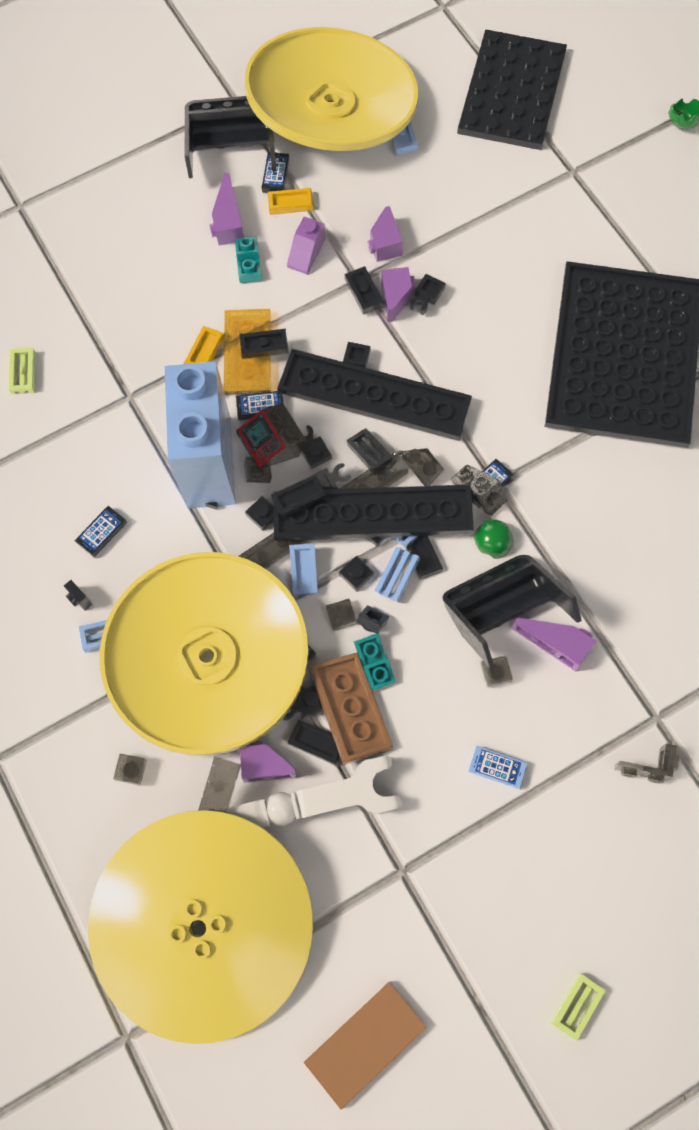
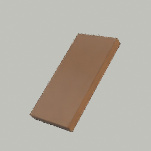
M358 652L310 665L308 669L343 765L392 750L394 747Z
M388 982L303 1063L340 1110H342L427 1027Z

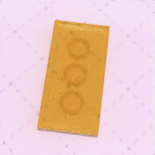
M270 309L225 310L223 385L225 395L271 392V356L242 359L239 334L271 330Z

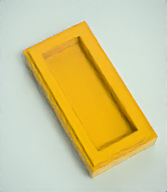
M311 188L268 192L270 215L314 211Z
M203 326L184 364L213 362L225 338L224 333Z

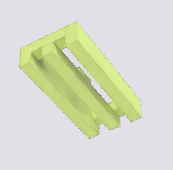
M33 347L10 349L9 392L11 394H16V392L25 394V391L35 393V350ZM26 354H28V378H27V385H25V383H26ZM17 355H20L19 385H16Z
M579 974L551 1024L577 1041L606 990L584 975ZM582 983L586 984L563 1025L560 1023ZM592 989L595 990L596 993L574 1031L570 1030V1026Z

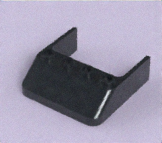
M246 96L193 100L185 105L184 156L189 179L193 178L194 151L212 148L223 149L236 146L269 145L272 172L277 171L274 131L256 116Z
M518 555L449 589L442 597L445 608L461 636L489 668L493 667L494 663L487 641L481 636L482 634L500 627L504 623L522 616L524 613L549 601L555 602L575 622L579 623L582 621L576 596L529 555Z

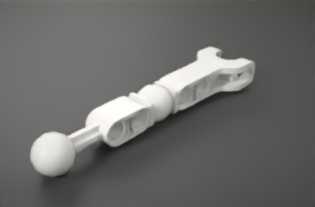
M383 756L363 761L357 767L355 774L344 780L291 792V795L285 792H276L270 795L267 800L262 799L217 811L243 817L264 828L271 826V824L277 827L287 826L295 818L301 819L355 805L362 806L368 812L378 814L400 808L403 803L399 796L382 797L373 788L374 776L383 770L389 769L393 763L390 756Z

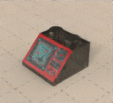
M284 403L262 409L236 430L238 437L258 470L299 457L306 442L304 435Z

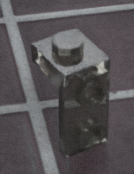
M428 448L400 450L391 457L392 461L386 467L389 472L411 469L424 486H430L444 471V468Z
M465 465L451 478L452 483L455 485L471 484V493L478 497L484 513L490 516L508 501L498 479L470 465Z
M666 743L660 748L657 768L618 761L615 764L614 770L621 771V775L624 777L637 778V775L648 777L647 781L663 784L664 781H668L673 777L674 770L678 768L679 754H676L677 745Z

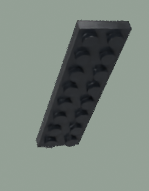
M291 349L277 387L278 391L288 396L457 441L460 439L472 400V395L296 349Z
M471 484L324 490L326 493L325 499L284 518H281L274 504L275 541L473 534L474 532Z

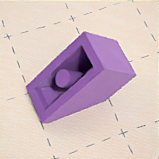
M386 206L370 230V240L367 241L369 252L374 254L377 262L402 256L403 241L390 206Z
M305 216L303 217L294 234L287 268L308 275L326 240L324 223Z
M409 267L381 270V285L388 322H392L411 300L412 290L416 288L415 278L410 276Z
M254 741L240 748L241 778L244 783L297 778L295 768L267 744L262 745L261 741Z

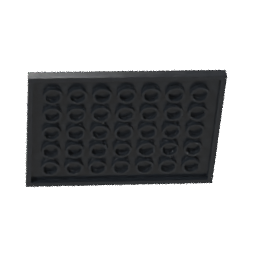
M566 261L544 427L688 448L691 443L699 346V279Z

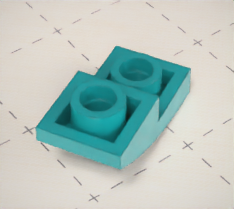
M257 236L235 239L239 282L262 281Z
M375 633L353 641L372 691L396 682L379 634Z

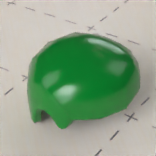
M681 98L676 103H673L668 112L673 125L681 129L696 127L699 123V101L692 99L689 103H685L683 98Z
M497 519L484 521L476 529L474 541L479 551L490 555L493 559L506 556L513 548L514 539L512 532L506 523Z

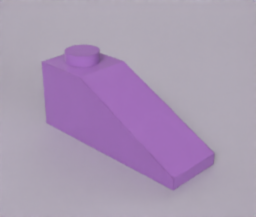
M224 173L212 211L213 223L209 224L212 238L217 237L219 246L234 243L235 239L244 238L229 173Z
M517 617L511 628L575 672L596 643L590 632L570 625Z

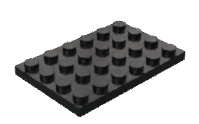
M485 29L457 134L542 150L567 44Z

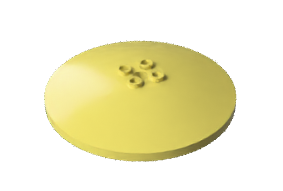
M312 27L283 33L268 40L255 51L249 60L245 72L246 97L256 116L282 137L316 149L352 151L380 145L402 132L410 123L416 110L418 86L409 65L400 55L382 42L350 30Z
M217 552L192 553L175 557L156 565L137 578L124 591L110 612L104 627L100 646V670L103 685L112 706L121 719L136 734L149 743L170 752L193 756H208L231 752L253 743L268 733L281 721L294 704L304 682L308 665V638L301 611L289 590L278 578L260 565L239 556ZM205 651H212L214 653V658L209 663H204L200 659Z
M211 810L188 811L162 818L138 831L127 840L111 858L99 878L93 894L88 920V940L94 969L101 985L115 1006L139 1027L154 1035L176 1042L192 1044L214 1043L240 1036L272 1016L288 999L303 974L310 952L313 932V911L307 884L300 868L284 845L267 830L248 819L226 812ZM195 920L203 921L206 925L205 934L201 936L194 935L191 931V923Z

